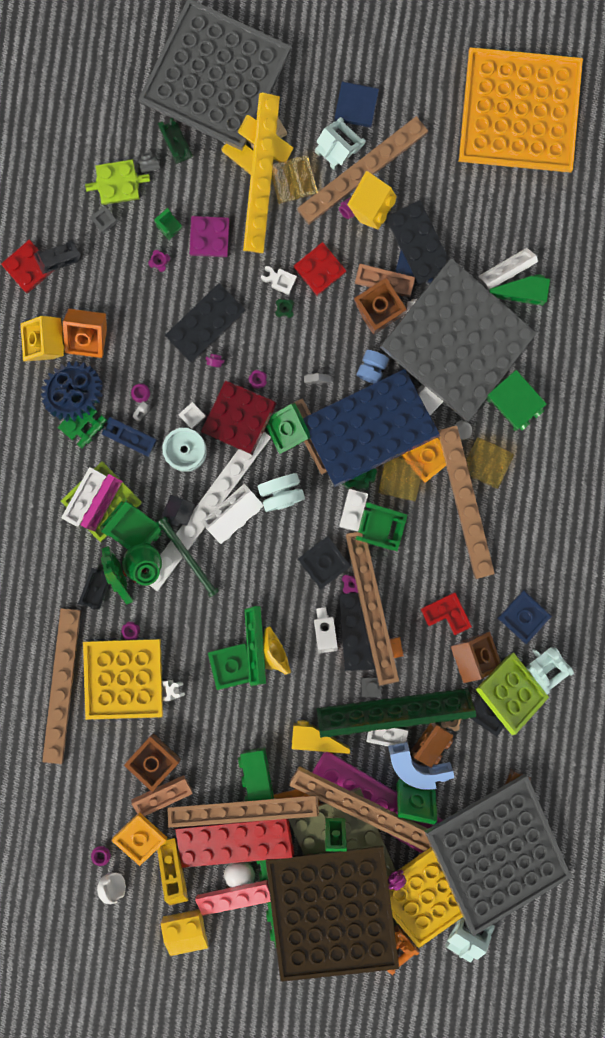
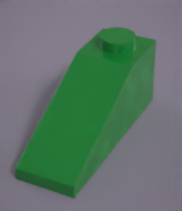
M536 274L491 288L489 292L497 299L543 306L547 302L550 279L545 278L544 275Z

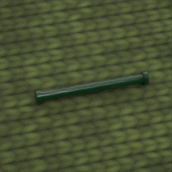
M164 516L156 522L157 525L163 528L209 592L208 596H214L219 590L217 587L214 588L167 522V517Z

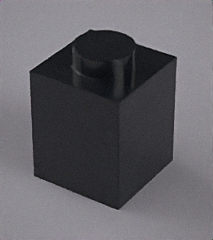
M170 495L162 516L169 518L168 523L179 526L181 523L187 526L196 504Z

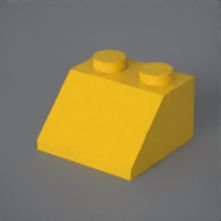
M366 171L347 205L360 223L379 230L380 226L385 222L389 210L394 206L397 196L390 186Z
M39 316L21 323L23 361L51 360L64 356L61 318Z
M199 909L163 916L161 929L164 944L170 956L208 948L203 917Z

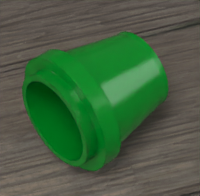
M137 544L126 551L122 560V566L125 574L130 579L140 585L147 586L157 581L162 566V559L157 549L153 546ZM148 568V571L142 572V569Z

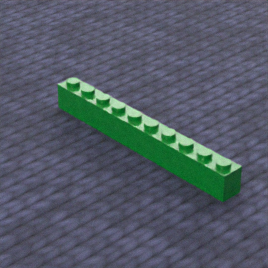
M265 747L242 751L240 757H238L240 769L243 768V788L246 787L247 789L245 802L274 799ZM266 860L256 861L261 866V872H259L260 881L268 880ZM267 902L268 910H266V917L272 926V929H270V939L274 941L276 948L271 902Z

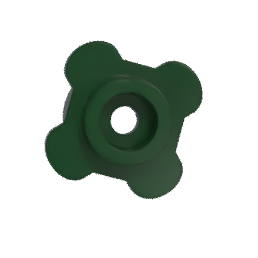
M278 299L276 301L277 310L275 315L278 318L282 316L292 318L294 316L292 311L294 306L293 300Z

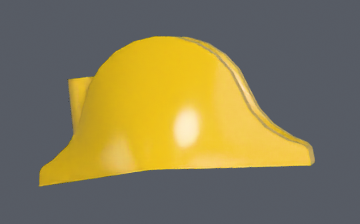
M271 627L265 628L263 636L265 669L279 670L284 674L291 673L281 642Z

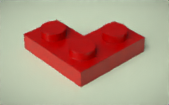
M455 592L420 608L428 626L446 618L454 635L472 627Z

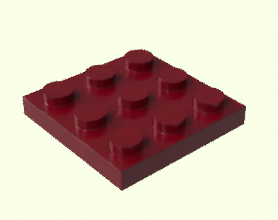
M225 380L201 432L253 455L277 403Z

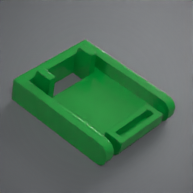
M366 502L365 507L370 509L369 511H363L358 533H362V537L356 536L355 540L398 552L407 514ZM392 521L397 522L393 540L388 539Z

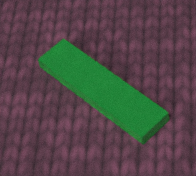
M254 606L245 609L250 686L266 684L261 606Z

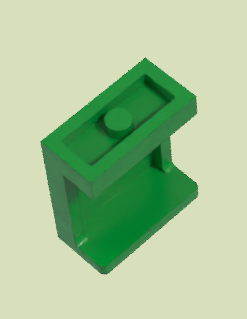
M517 370L491 391L486 398L512 424L514 431L518 429L524 430L530 424L528 420L533 416L535 418L540 416L545 411L543 407L547 405Z
M125 498L122 499L100 526L102 533L106 536L109 535L127 550L137 544L150 545L162 533L160 532L162 530L160 525L158 526L153 519Z

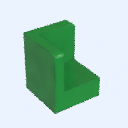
M169 208L165 209L154 219L156 227L168 240L183 229V226L172 215Z

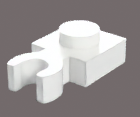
M266 266L265 271L270 272V276L265 277L261 275V280L273 282L272 288L289 295L297 276L281 269L275 273L271 267Z
M173 680L161 682L163 690L162 701H171L185 695V693H180L178 689L179 686L183 685V682L173 683Z

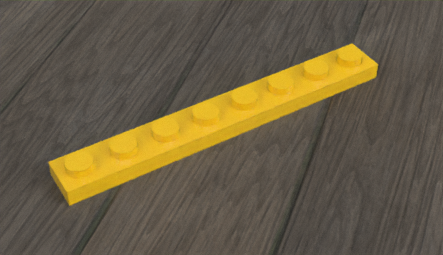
M267 93L259 94L243 251L264 253L280 96Z

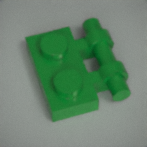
M91 408L89 409L90 415L83 413V419L77 416L76 421H73L70 417L68 422L64 419L57 427L71 440L79 436L81 439L77 445L80 448L89 444L92 441L91 438L98 430H102L103 424L107 421L102 415L96 421L94 416L98 412ZM88 423H91L92 427L84 433L82 430Z

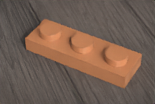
M359 264L355 284L371 288L387 278L398 295L411 296L415 277Z
M183 775L157 787L153 792L149 791L131 799V802L137 814L140 812L143 816H146L193 794Z

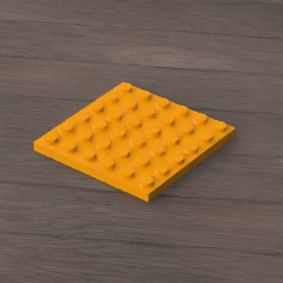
M470 47L458 162L572 172L583 58Z

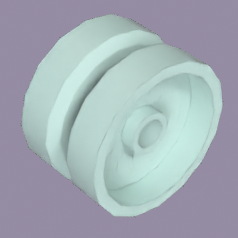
M178 428L166 436L163 443V455L165 460L174 469L182 472H191L198 469L204 463L207 456V446L204 439L196 431L189 428ZM184 446L188 448V451L186 453L181 452L182 450H184Z
M297 473L282 476L257 486L260 496L273 495V497L263 501L266 512L284 509L305 499L302 489L290 491L291 488L298 486L300 483Z

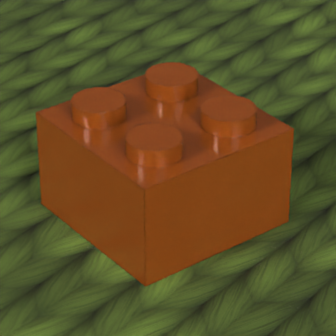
M153 733L124 766L153 792L179 764L181 758Z

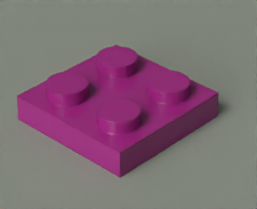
M191 216L190 256L228 257L229 218Z

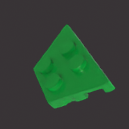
M109 546L102 548L101 561L108 584H111L114 592H118L126 605L133 603V598L127 591L126 586L128 584L120 561Z

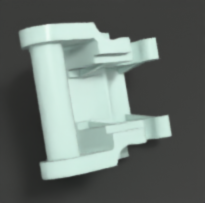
M340 117L336 122L324 128L317 140L319 145L315 148V153L318 156L322 155L330 162V167L335 171L338 168V164L342 166L352 154H356L362 148L366 140L364 138L361 139L344 123V119ZM339 128L355 144L350 146L336 132Z
M550 647L542 655L533 649L532 651L537 658L526 667L547 695L550 693L549 690L568 675L572 676L574 674L572 668L564 661L555 647ZM554 667L561 670L551 680L548 679L546 674Z
M462 917L457 921L449 935L445 947L458 954L460 958H464L471 963L473 958L478 960L487 953L491 934L495 926L491 925L484 929L482 935L476 934L473 936L464 927L465 920Z

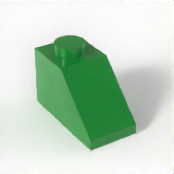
M325 818L326 851H347L345 818Z

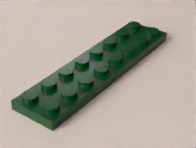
M465 688L317 708L320 738L468 719L476 717V710L469 689Z

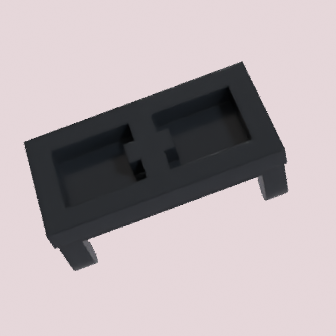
M72 240L64 245L43 252L39 250L36 251L37 253H34L42 274L78 263L80 253Z
M96 567L91 568L78 602L79 605L88 606L93 610H100L109 587L104 570Z

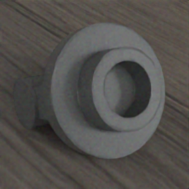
M152 152L142 154L138 160L142 173L160 169L157 155L152 154Z

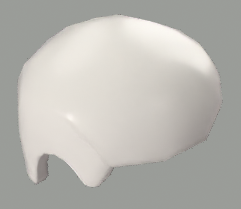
M247 862L230 863L225 868L224 878L226 884L232 888L254 883L255 873L252 866Z
M120 873L104 875L97 886L98 896L101 901L106 904H115L117 899L124 897L125 879Z

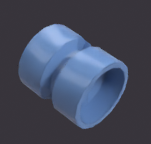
M366 350L362 359L364 364L360 365L356 376L375 384L381 381L383 376L381 371L386 369L389 358L378 352Z

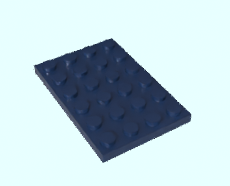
M405 369L303 418L308 428L310 439L334 487L440 437L439 431Z

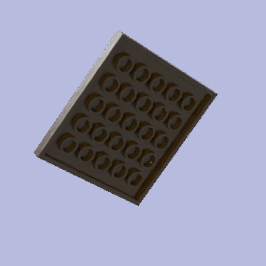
M383 846L266 860L280 982L399 969Z

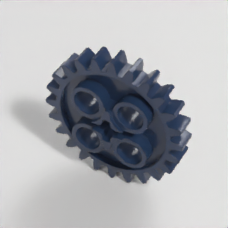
M69 361L67 367L60 364V370L54 368V374L48 373L50 379H44L47 386L41 387L44 391L41 396L44 399L42 403L46 406L45 409L53 417L56 416L59 420L64 418L66 422L69 421L70 417L73 421H76L77 416L83 419V413L90 415L89 409L95 410L94 403H100L97 397L103 396L99 391L103 389V386L100 384L102 380L91 366L87 367L84 362L80 365L76 361L73 366Z

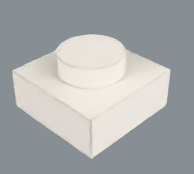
M193 402L179 414L191 429L196 427L206 417Z

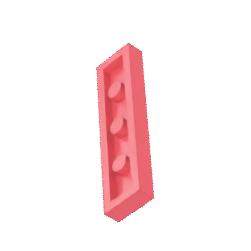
M268 880L199 894L195 899L202 916L271 902Z

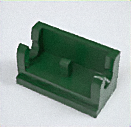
M170 118L168 124H165L163 121L158 123L160 132L176 165L192 158L193 155L178 123L173 118Z

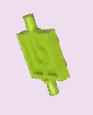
M133 160L95 165L96 182L85 184L87 192L98 190L102 205L140 199L139 183L150 182L149 174L137 175Z

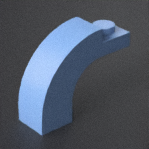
M407 742L388 746L395 772L405 783L415 788L436 789L435 782H445L454 778L450 762L433 765L432 767L422 766L412 760Z

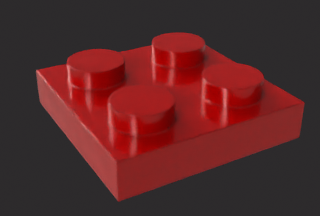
M30 240L1 263L26 294L53 272L42 274L34 257V253H37L36 251L39 250Z
M323 242L293 266L316 296H319L347 272Z

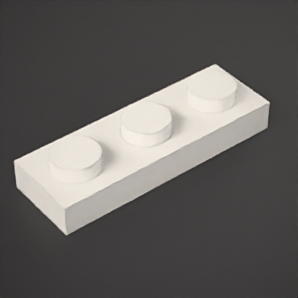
M526 248L479 275V281L488 290L495 288L502 282L537 263V256Z
M89 467L61 518L80 527L84 514L89 510L94 496L98 494L101 484L107 476Z

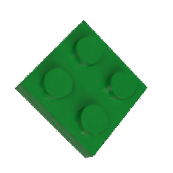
M292 403L271 415L266 426L279 454L310 439L308 428L296 403Z
M246 643L208 652L217 690L249 682Z
M399 779L397 782L398 817L435 825L437 822L435 789L415 788Z

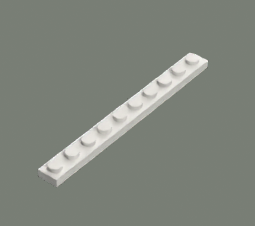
M263 432L253 455L238 449L193 510L188 525L183 524L176 533L187 550L190 549L205 529L202 521L227 499L271 439L265 432ZM172 541L161 553L162 566L156 582L150 585L156 591H159L183 558Z

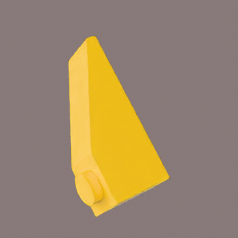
M298 720V723H294L292 749L350 754V747L336 738H320L319 728L309 724V721Z
M169 839L157 849L164 901L169 905L188 901V895L176 839Z

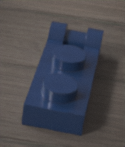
M109 417L106 429H103L102 435L150 457L157 439ZM118 427L119 430L117 434H113L112 432L114 428Z

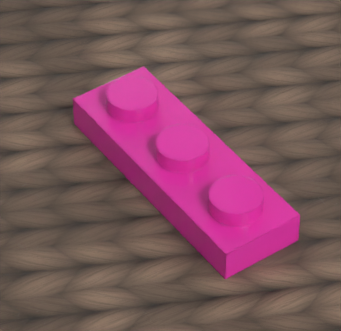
M108 474L107 478L103 480L98 494L94 496L89 510L84 514L81 526L91 531H96L123 481Z

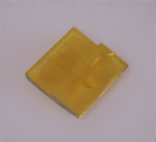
M308 155L273 164L271 178L279 204L318 193Z
M477 437L466 460L469 475L486 485L498 489L514 454Z
M394 458L386 462L378 493L416 501L424 464L400 458Z

